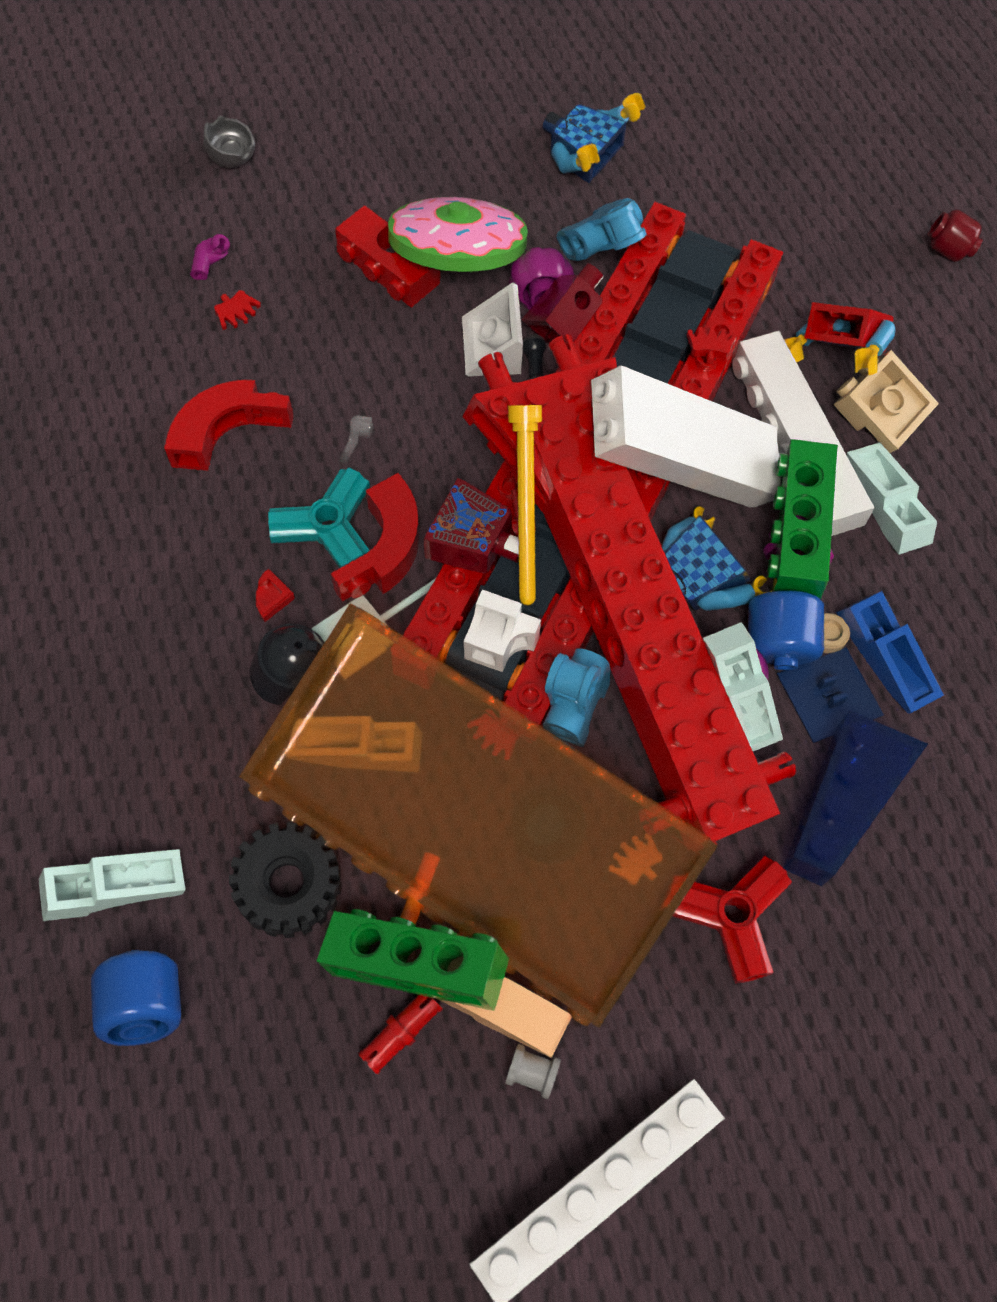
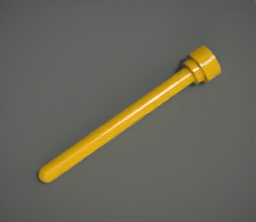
M542 405L508 406V423H513V431H517L519 598L524 605H531L536 600L534 431H538V422H542Z

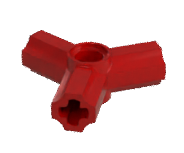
M766 856L729 892L676 876L670 892L666 915L716 929L720 934L734 983L758 980L771 975L773 969L757 918L786 890L792 881L788 877L787 871L779 863ZM732 905L739 908L743 914V922L735 923L730 921L725 915V906Z

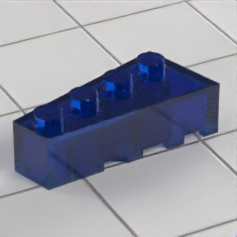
M849 710L833 735L783 868L819 886L827 883L837 873L925 750L928 743Z

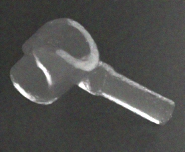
M359 415L352 417L350 436L339 458L340 462L348 463L358 444L359 438L371 439L374 428L372 417Z

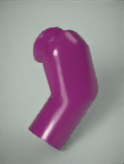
M216 234L213 238L204 240L197 245L190 272L193 279L206 280L210 265L223 259L228 254L230 242L226 236Z

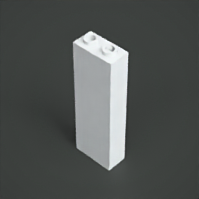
M619 366L591 380L595 457L748 507H756L774 501L776 487L781 486V477L776 476L779 453L775 426L624 366Z

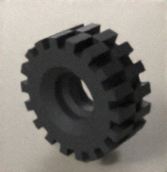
M287 822V828L283 829L280 828L278 823L270 824V832L262 834L260 829L252 833L255 840L250 845L244 840L239 846V850L242 853L239 858L233 856L231 867L234 873L233 875L229 874V885L233 890L231 896L244 918L258 931L262 929L267 935L276 937V934H283L285 938H293L294 933L300 931L305 935L312 932L311 926L317 922L321 926L327 920L326 914L329 910H335L338 904L336 898L338 894H341L342 889L340 867L333 849L329 847L328 841L322 835L318 837L314 829L305 825L304 830H301L297 823ZM283 866H294L303 873L304 881L302 888L291 897H280L271 890V877L277 869Z

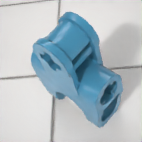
M625 198L605 204L594 210L592 216L558 231L556 238L569 260L579 261L585 260L599 251L619 250L630 246L644 238L647 233L645 228H641L643 215L639 206L631 198Z
M576 649L571 660H569L568 655L562 653L556 656L545 684V692L548 694L551 704L543 723L546 732L576 746L584 747L589 735V725L594 709L599 699L605 697L610 686V664L604 657L586 649Z

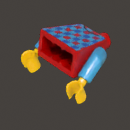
M812 302L808 323L796 333V337L787 338L784 341L796 363L804 359L802 345L808 346L813 341L858 349L854 354L855 373H858L860 369L868 368V375H874L878 371V356L886 351L887 346L894 339L895 325L893 323V316L872 309Z

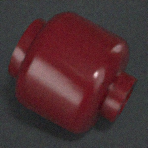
M958 209L952 210L949 213L943 212L938 216L928 232V237L931 238L930 247L933 251L952 262H958L965 256L971 258L978 251L983 239L979 238L982 229L981 224Z

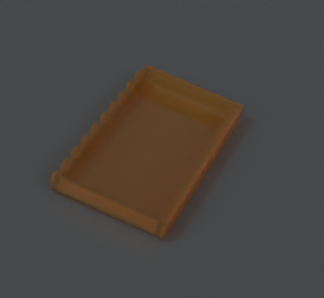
M353 604L348 605L239 776L250 784L248 790L254 796L266 802H270L272 799L284 808L282 814L287 819L300 826L306 823L318 831L316 838L322 835L323 840L327 841L324 845L334 850H337L339 847L353 856L350 861L357 868L368 874H372L375 871L388 880L385 885L394 894L404 899L411 896L423 905L421 911L433 921L442 924L445 920L459 930L457 932L459 936L471 938L473 933H482L497 939L498 944L509 957L506 972L515 974L518 971L531 980L529 986L537 994L548 1000H552L553 997L557 998L568 1006L567 1013L577 1022L585 1026H589L592 1023L600 1028L718 847L717 842L387 624Z

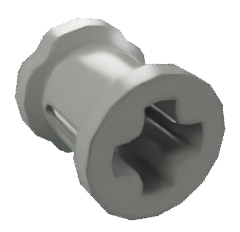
M518 1044L505 1084L512 1086L514 1083H518L540 1091L541 1097L548 1100L561 1059L556 1057L552 1060L545 1059L526 1052L525 1046Z

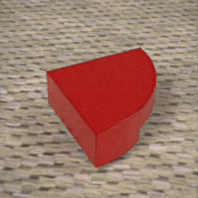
M269 568L259 578L255 595L259 615L266 622L295 599L294 593Z

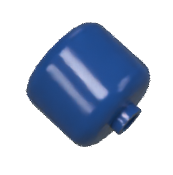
M772 591L759 594L751 599L748 606V633L753 638L756 648L766 659L767 664H773V668L777 670L798 669V665L811 663L823 655L824 603L819 597L801 591Z
M128 951L101 962L92 973V1023L95 1036L103 1042L117 1046L144 1045L171 1035L181 1023L178 967L166 954L155 951Z

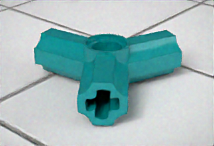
M351 468L340 469L323 498L314 502L312 506L270 508L268 512V525L271 543L317 541L325 547L339 568L368 553L370 550L349 522L365 497L366 490L370 488L369 481L360 472ZM328 520L335 521L330 525H322L323 522Z

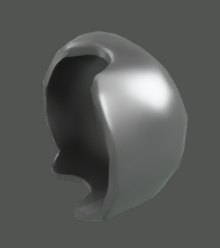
M219 116L213 123L209 124L206 122L204 125L203 146L209 158L219 166L229 169L239 167L245 164L254 154V137L249 127L239 120Z

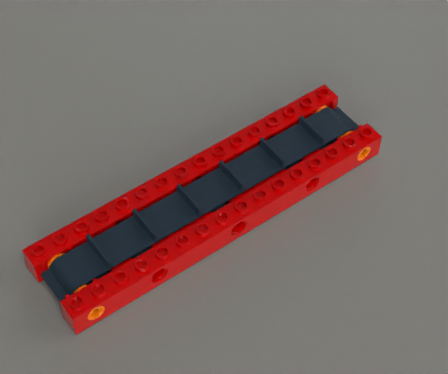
M654 202L641 224V228H645L647 235L638 242L628 246L600 295L602 298L601 305L576 338L574 345L584 364L616 357L617 367L624 366L713 401L736 356L739 343L744 341L775 281L784 252L752 239L748 246H743L741 251L690 230L683 236L686 214ZM710 326H714L717 337L722 329H726L727 340L731 338L732 334H736L737 338L727 360L714 358V362L709 364L706 361L707 357H694L690 353L691 347L686 337L688 330H692L693 334L697 337L698 328L703 327V331L707 336ZM504 460L485 494L511 510V529L509 533L513 535L512 520L514 518L511 491L518 489V482L509 473L512 468ZM629 468L628 472L651 521L671 481ZM535 504L536 600L531 605L522 604L521 613L541 619V635L534 651L521 650L514 653L508 659L503 672L464 659V639L472 623L476 602L482 590L521 603L519 598V562L516 563L497 555L487 573H479L448 564L443 565L393 651L392 662L395 675L429 691L435 681H441L498 708L504 697L502 719L505 715L512 719L508 724L509 726L519 731L520 734L538 742L544 730L543 723L551 707L548 694L545 692V684L551 665L559 653L568 655L569 660H571L576 649H585L594 630L574 583L570 579L571 576L546 518Z

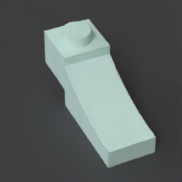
M742 622L704 637L703 641L752 751L754 752L783 740L769 682L761 670L755 642Z
M177 849L95 857L91 859L89 864L43 868L39 877L43 921L88 916L89 913L116 906L182 895L185 891L180 851Z

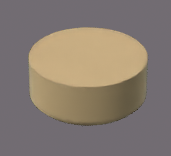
M826 613L824 614L823 652H837L843 649L848 642L850 628L840 616Z

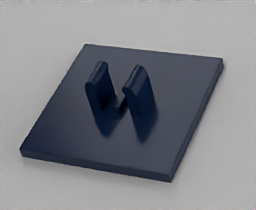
M847 647L824 655L811 663L798 665V669L785 670L776 674L813 743L884 716Z

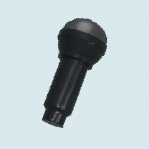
M537 334L528 335L523 340L522 351L528 359L530 379L544 376L542 357L546 350V342L543 337Z

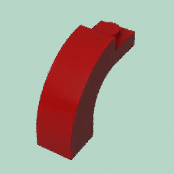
M255 380L225 382L202 391L182 407L169 428L164 449L171 467L208 471L213 448L218 439L227 431L241 425L255 424L291 428L294 415L290 396L275 392L258 393Z
M399 473L366 490L368 509L380 524L383 532L378 543L368 553L331 573L334 591L341 601L349 597L358 598L363 596L374 583L385 594L405 577L415 560L419 546L418 511L414 496Z

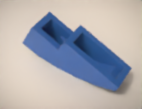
M882 591L869 595L836 612L850 628V638L887 691L907 713H912L944 696L908 624L899 625Z

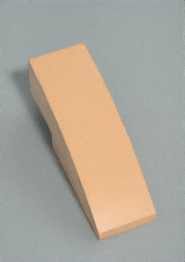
M463 957L454 959L449 964L447 972L458 969L463 962ZM504 977L495 1011L438 999L472 1016L477 1022L552 1058L572 1018L566 1011Z

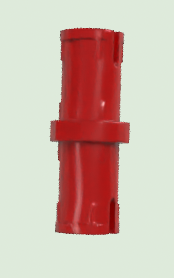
M417 995L396 1017L391 1015L386 1020L388 1025L358 1053L363 1061H367V1065L378 1075L381 1069L406 1045L410 1047L416 1041L414 1037L443 1008L434 998Z

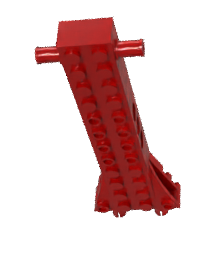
M565 334V342L561 335L553 339L548 345L560 372L516 383L511 379L502 353L495 352V360H493V356L490 353L478 361V366L482 370L490 390L474 394L462 417L470 426L473 424L477 426L489 441L487 447L494 455L499 452L512 468L509 473L518 482L517 431H513V423H508V406L542 405V422H538V431H534L535 504L546 518L665 795V801L640 809L639 817L641 822L655 816L658 818L656 821L644 825V830L649 835H654L660 830L677 824L688 851H691L779 815L780 811L768 786L786 778H791L796 774L795 763L782 769L779 768V765L793 760L787 752H780L776 756L757 762L627 467L595 457L591 380L617 368L616 357L584 364L574 345L571 334Z

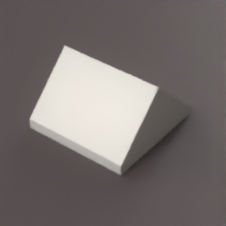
M512 282L462 316L465 371L467 376H484L478 366V361L490 353L493 356V360H495V352L502 353L504 363L510 375L521 374L523 341L518 285Z

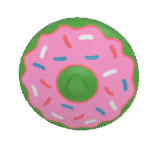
M463 197L422 199L398 208L392 213L388 221V241L394 251L414 263L439 270L474 272L499 268L520 258L525 252L527 245V226L517 214L500 205L478 199Z

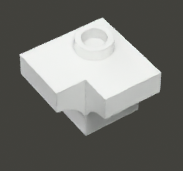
M482 590L476 602L472 623L464 639V659L503 672L508 659L514 653L521 650L534 651L540 637L541 619L521 613L522 603Z

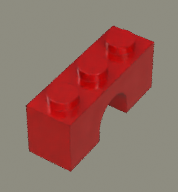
M365 205L335 228L336 248L340 257L345 262H353L361 268L363 274L370 281H377L383 285L390 296L396 301L402 300L412 308L440 284L439 269L419 265L398 253L386 251L391 246L388 241V222Z

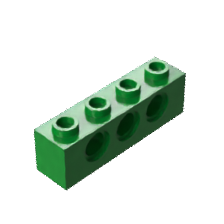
M791 439L787 453L779 454L776 476L783 478L782 487H776L773 509L780 510L779 520L773 521L770 543L777 544L776 555H770L767 578H774L773 591H801L814 594L821 599L828 584L838 445ZM799 483H805L809 486H803ZM796 516H803L807 520H800ZM792 549L801 550L806 555L796 554Z
M352 909L350 914L333 912L316 962L335 977L495 1011L509 957L498 944V940L486 934L473 933L471 938L456 935L457 933L454 930L441 925H431L430 930L416 927L413 922L404 918L391 917L390 922L376 919L369 912ZM381 941L376 951L367 954L368 949L373 943ZM421 949L419 957L415 961L407 963L409 955L413 951ZM463 957V962L458 969L447 972L449 964L454 959Z

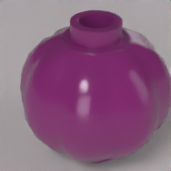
M533 247L513 262L509 284L513 282L518 285L519 302L526 309L530 310L561 275H574V270L570 262L555 248ZM527 285H528V287H529L530 296H529L528 291H527V289H526V286H527Z

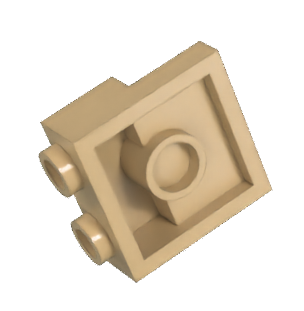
M892 350L878 358L877 373L868 375V368H863L859 370L861 376L857 380L854 377L847 380L836 391L840 398L833 404L857 431L866 427L889 453L899 449L939 404Z

